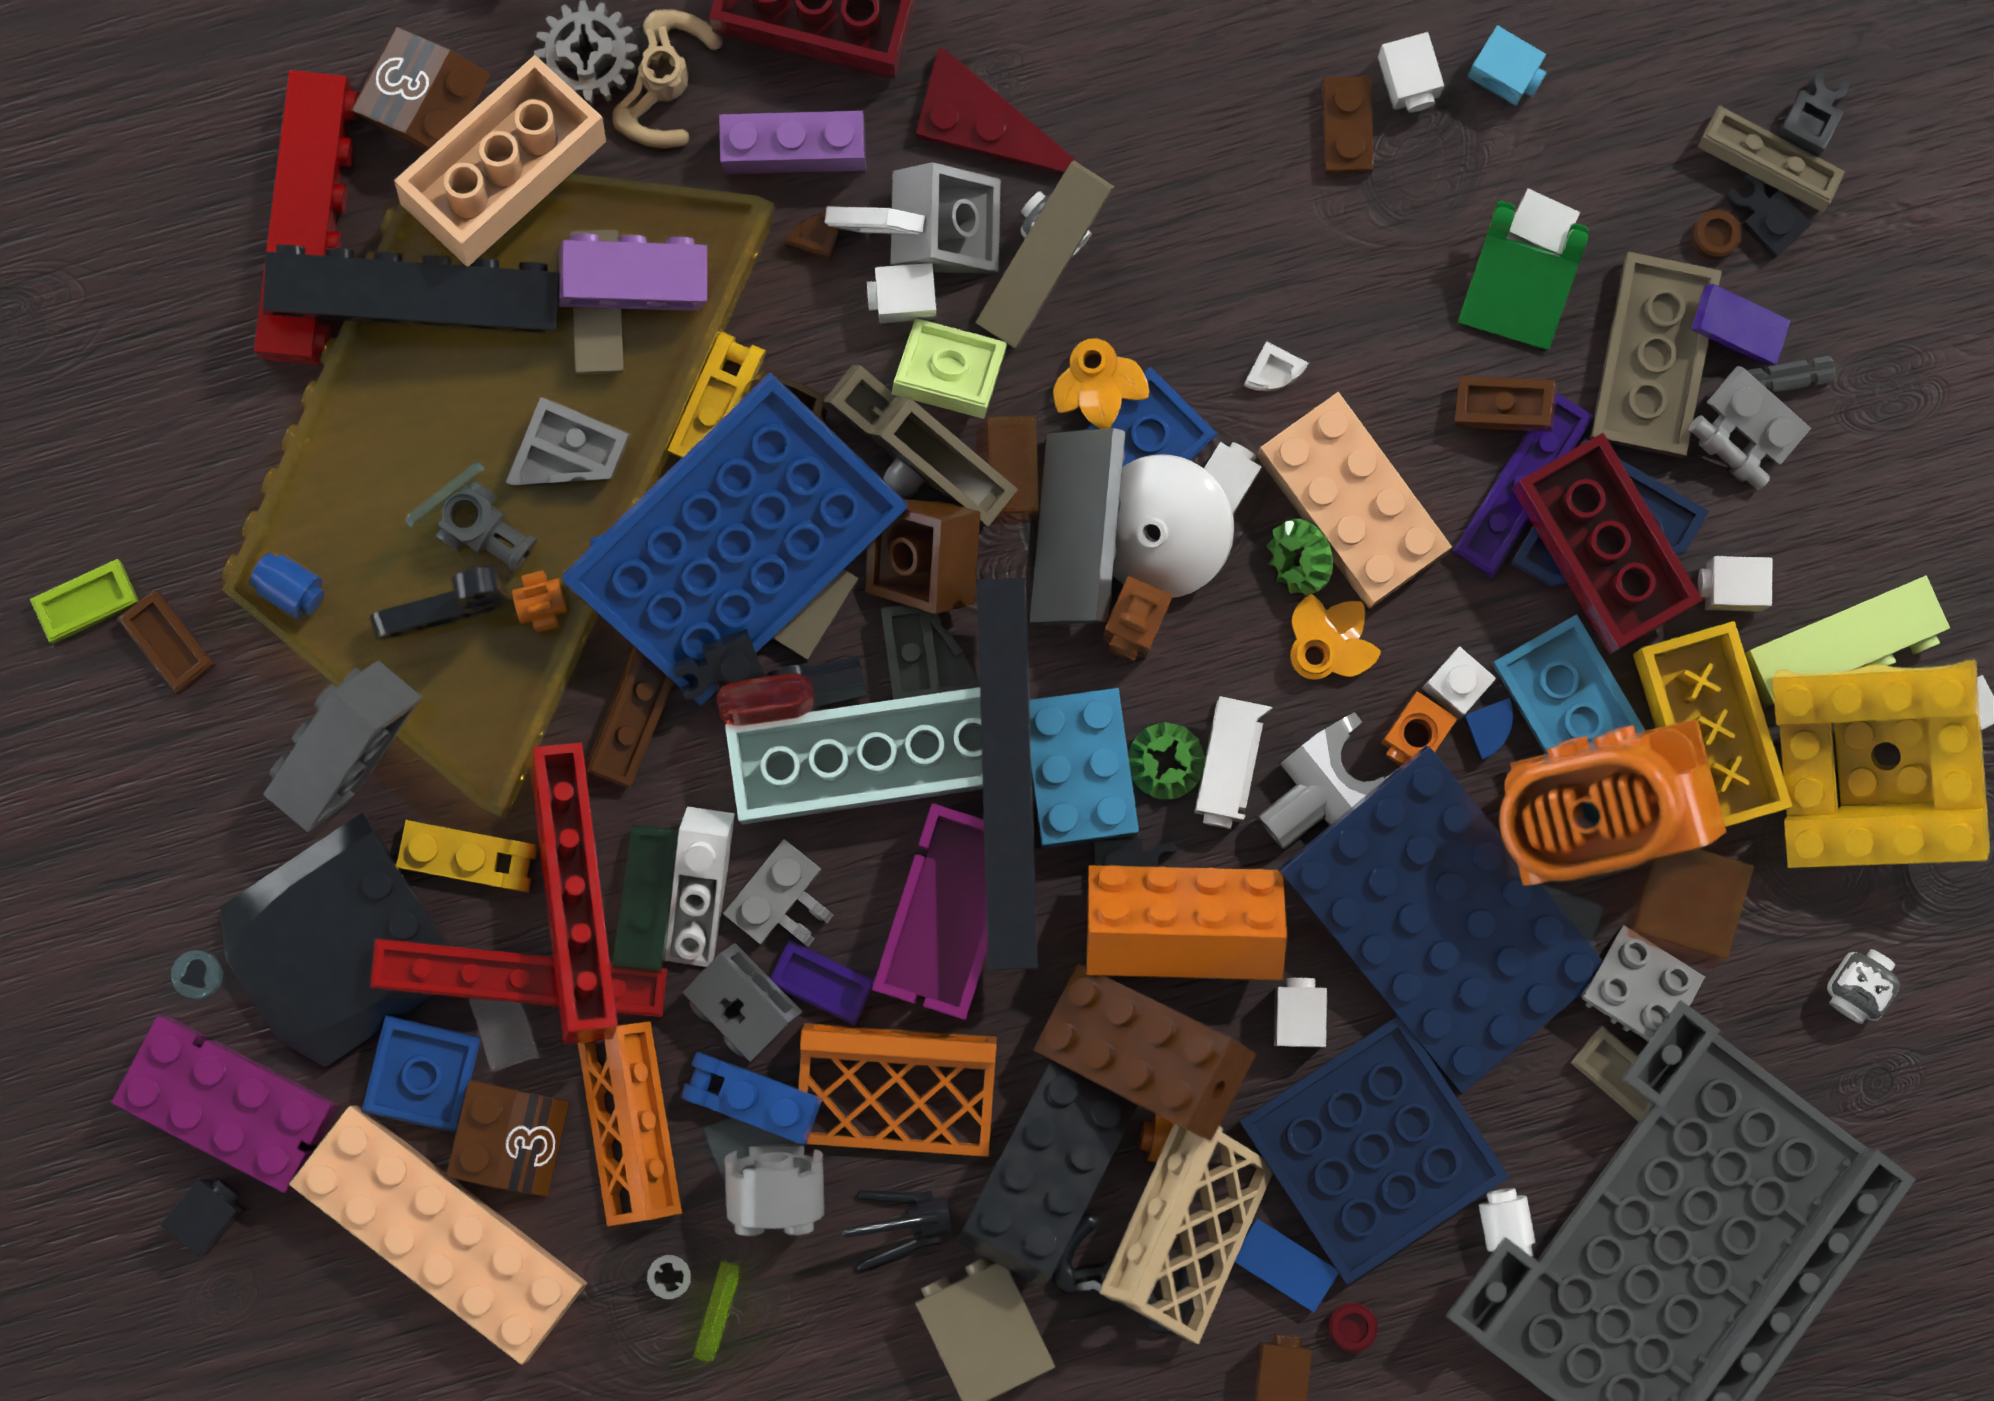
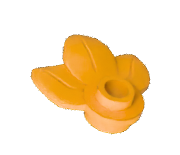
M1091 338L1080 342L1074 348L1070 356V368L1057 379L1053 395L1058 413H1068L1080 407L1090 423L1099 429L1111 428L1122 404V399L1130 401L1147 400L1149 398V386L1142 369L1135 361L1117 357L1115 350L1108 342L1102 339ZM1091 354H1098L1102 357L1101 364L1094 369L1087 368L1085 366L1086 358Z
M1309 594L1299 603L1293 613L1291 622L1297 640L1291 648L1290 659L1293 668L1300 676L1310 680H1319L1331 673L1353 677L1369 669L1378 660L1381 651L1373 644L1359 639L1365 622V608L1361 601L1342 602L1326 610L1317 597ZM1309 648H1317L1322 652L1323 660L1320 664L1313 665L1306 660L1305 653Z

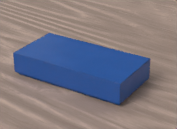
M1258 1218L1255 1219L1248 1230L1235 1259L1237 1264L1312 1312L1316 1311L1339 1274L1336 1268Z

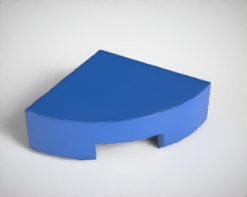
M1510 698L1463 716L1480 761L1494 754L1504 744L1510 733L1513 722V709Z

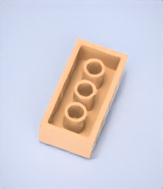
M534 55L394 180L400 203L468 267L606 142L603 118Z
M1339 392L1260 447L1257 454L1258 459L1301 518L1314 524L1324 534L1330 545L1334 563L1368 609H1371L1434 564L1452 548L1446 537Z

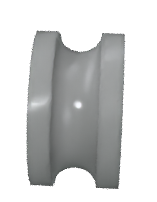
M664 1255L657 1258L651 1264L647 1275L650 1289L656 1296L663 1299H674L681 1296L688 1289L691 1280L688 1265L683 1259L675 1255ZM672 1263L674 1270H682L683 1282H676L678 1286L676 1290L666 1291L663 1283L656 1284L655 1272H662V1269L659 1267L662 1264Z

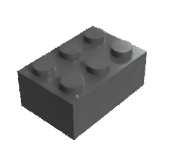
M379 660L363 671L358 668L353 669L344 678L339 687L331 684L317 698L314 707L318 709V712L313 719H307L294 733L291 741L296 745L291 753H285L271 768L269 775L274 779L263 795L304 830L309 832L357 796L423 697Z

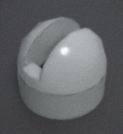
M898 458L892 462L884 475V481L903 499H909L914 496L926 482L919 474Z

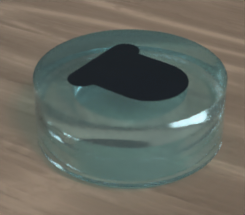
M199 950L188 951L179 956L174 962L171 971V979L175 989L181 995L191 999H204L211 996L218 990L223 978V971L219 961L212 954Z

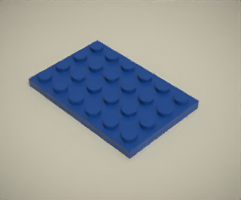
M770 372L564 572L562 578L565 584L679 687H683L686 684L693 683L696 676L694 674H685L677 678L673 669V665L677 661L685 658H692L697 661L705 659L702 650L703 645L747 629L757 653L904 512L908 506L883 479ZM716 683L708 685L705 692L694 699L700 706L718 690Z

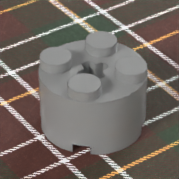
M766 1144L749 1147L748 1157L737 1159V1151L729 1153L725 1157L727 1219L735 1224V1233L752 1236L763 1233L764 1229L784 1228V1232L787 1234L801 1235L814 1230L813 1222L823 1217L825 1213L823 1154L820 1151L814 1149L813 1157L804 1155V1146Z

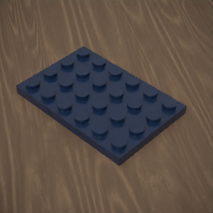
M1430 746L1423 747L1277 869L1461 1094L1580 996L1588 984L1591 983L1603 962L1541 883L1523 886L1517 862L1507 850L1502 835Z

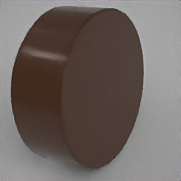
M1711 210L1704 213L1694 224L1691 239L1694 248L1699 254L1708 259L1718 260L1729 256L1737 248L1741 240L1742 230L1738 220L1731 213L1724 210Z

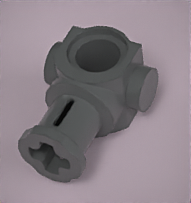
M473 481L469 488L464 486L461 492L451 495L445 501L442 508V519L438 524L440 530L435 537L457 552H460L463 546L471 548L478 554L487 550L508 564L509 572L516 574L529 559L538 542V538L533 535L526 537L505 523L506 514L492 505L497 496ZM463 506H474L478 509L476 522L468 528L457 527L454 523L456 512ZM498 538H502L503 540L514 546V548L508 547L507 545L499 541Z

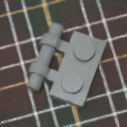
M1740 366L1733 370L1706 402L1720 414L1718 418L1711 424L1703 416H1698L1689 426V430L1700 439L1699 446L1709 455L1716 453L1730 466L1729 472L1740 482L1747 481L1756 490L1762 489L1770 479V475L1759 467L1762 458L1766 455L1774 463L1781 465L1811 429L1810 426L1745 368ZM1734 428L1750 441L1743 451L1729 440L1730 433Z

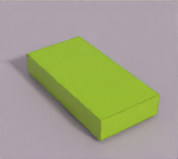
M119 559L30 599L45 635L51 644L120 614L139 602L123 564Z

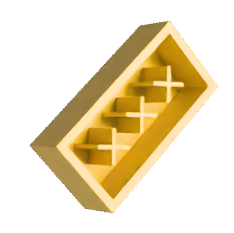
M1735 621L1643 647L1633 654L1655 728L1698 719L1725 827L1793 807Z

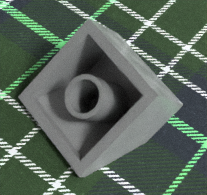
M933 162L893 171L892 209L923 215L925 219L923 233H919V235L891 234V265L932 263L933 272L992 274L999 272L1000 179Z

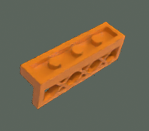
M651 1021L617 1026L613 1039L604 1040L607 1061L604 1067L598 1062L595 1041L578 1043L607 1227L682 1214ZM607 1090L614 1097L615 1109L612 1115L605 1107L604 1096ZM615 1138L622 1146L623 1157L620 1163L613 1157L612 1144ZM623 1186L630 1195L631 1213L623 1214L619 1193Z

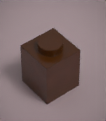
M1273 1334L1272 1343L1260 1341L1254 1401H1307L1312 1349L1301 1346L1302 1337Z

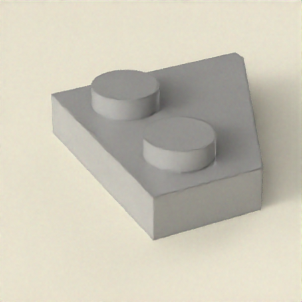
M540 397L506 483L510 485L613 479L631 434L547 398Z

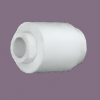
M1515 1188L1499 1189L1486 1193L1488 1201L1480 1203L1479 1209L1487 1251H1494L1502 1239L1506 1237L1527 1254L1533 1256L1531 1245L1535 1243V1236L1527 1196H1517Z

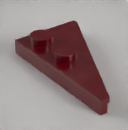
M938 47L916 130L917 139L1060 175L1065 173L1071 162L1076 161L944 48Z

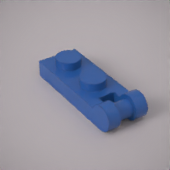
M696 1051L691 1064L695 1067L689 1084L684 1083L680 1098L705 1106L799 1144L807 1143L823 1098L712 1055ZM713 1074L725 1078L719 1095L708 1091Z

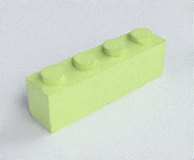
M1926 575L1746 652L1745 656L1755 688L1764 708L1774 704L1772 677L1778 670H1788L1795 673H1832L1854 670L1865 665L1886 664L1889 666L1896 662L1893 655L1895 652L1910 647L1914 655L1940 644L1937 635L1950 629V626Z

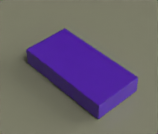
M1711 284L1704 287L1691 330L1766 366H1771L1778 363L1791 320L1722 287Z
M791 940L788 941L770 978L781 990L854 1026L873 991L872 987L874 984L873 980Z

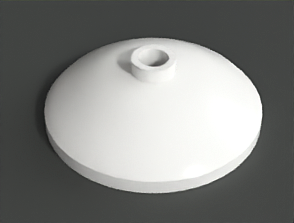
M1164 454L1150 455L1124 465L1121 473L1119 495L1121 506L1117 518L1116 557L1113 562L1112 575L1122 584H1125L1127 577L1130 576L1172 594V598L1184 596L1200 589L1210 582L1222 569L1232 547L1234 520L1225 492L1215 478L1204 468L1182 457ZM1149 524H1154L1160 529L1161 536L1159 540H1154L1148 535L1147 528Z

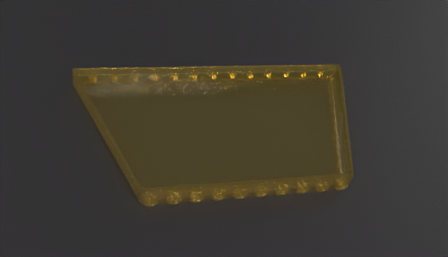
M571 173L478 257L499 260L500 268L519 269V262H540L548 264V271L558 272V249L562 241L570 240V231L618 230L619 236H645L647 243H665V239L669 237H690L694 239V244L707 245V303L701 311L621 309L624 374L576 375L573 307H558V301L556 330L552 335L344 321L337 339L331 337L323 350L321 363L325 366L318 381L312 380L303 394L301 406L305 410L298 425L291 424L283 438L281 450L285 451L278 469L272 467L265 477L261 493L265 494L258 512L253 510L244 523L241 536L246 539L238 556L235 554L230 556L224 567L221 579L226 583L222 590L337 687L355 668L363 671L378 660L423 697L396 737L482 809L505 818L529 770L533 747H538L541 743L598 615V612L563 582L562 574L590 548L591 538L605 534L657 483L669 456L667 450L719 334L726 329L770 230L776 210L775 204L754 195ZM400 201L396 209L390 208L387 211L380 227V234L384 236L377 252L403 254V261L421 263L423 255L448 256L452 258L451 265L466 266L401 205ZM370 251L365 259H374V251ZM540 397L547 398L631 434L613 479L510 485L506 483ZM473 481L497 496L492 505L506 514L505 523L526 537L533 535L538 538V542L529 559L516 574L509 572L508 564L487 550L478 554L471 548L463 546L461 551L457 552L435 537L440 530L438 524L442 519V508L445 501L451 495L461 492L464 486L469 488ZM474 506L461 507L454 516L455 525L460 528L472 526L478 518V509ZM498 538L499 541H501L508 547L514 548V546H512L502 538ZM269 552L276 556L283 554L322 578L321 589L325 592L322 603L312 615L304 614L301 618L295 619L257 595V589L249 584V580L255 566L265 554ZM492 566L505 580L511 603L506 608L394 639L375 640L369 618L370 615L384 609L454 591L451 577L458 573L479 567ZM544 570L547 580L560 578L568 613L556 616L559 627L536 632L533 622L520 624L512 589L524 587L521 575Z

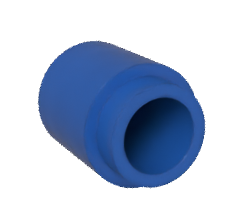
M271 552L265 554L255 566L249 580V584L257 589L256 593L258 596L295 619L301 618L304 614L312 615L322 603L325 592L321 589L322 578L283 554L279 556Z

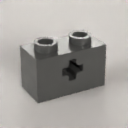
M736 943L722 951L682 992L690 1000L689 1004L694 1013L704 1021H711L724 1035L723 1039L726 1045L737 1055L745 1056L750 1062L763 1053L803 1012ZM738 1000H741L744 1004L741 1011L735 1007Z

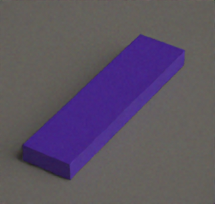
M1556 393L1552 432L1527 431L1451 553L1492 578L1529 521V517L1512 488L1522 478L1573 450L1594 415Z

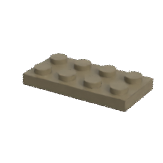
M1628 252L1625 255L1590 440L1604 433L1610 444L1684 458L1687 455L1691 434L1689 426L1694 419L1709 338L1692 331L1691 328L1704 287L1711 284L1719 286L1721 270Z

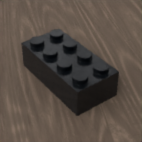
M1051 1060L956 1242L1043 1288L1052 1276L1138 1105Z

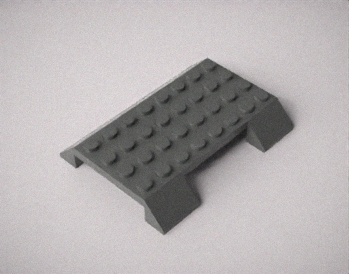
M1679 1000L1622 1077V1080L1650 1106L1642 1119L1540 1257L1535 1260L1508 1238L1504 1237L1446 1317L1554 1401H1755L1916 1179L1879 1150L1865 1147L1718 1034L1720 1032L1719 1028L1685 1002Z

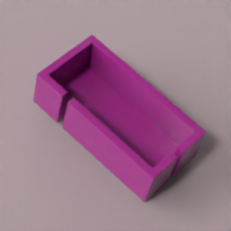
M932 803L919 842V849L928 851L926 860L925 857L915 854L872 990L912 1004L916 1003L919 995L926 998L923 1005L925 1008L966 1021L988 952L984 820Z
M157 1015L111 1103L283 1193L294 1192L295 1189L289 1185L314 1153L307 1148L298 1149L301 1142L320 1144L340 1105L218 1041L206 1040L208 1036L169 1016Z

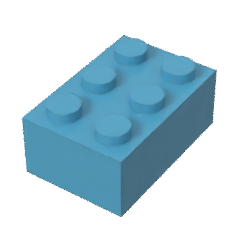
M1119 688L1029 700L1032 783L1042 849L1137 836L1139 829Z

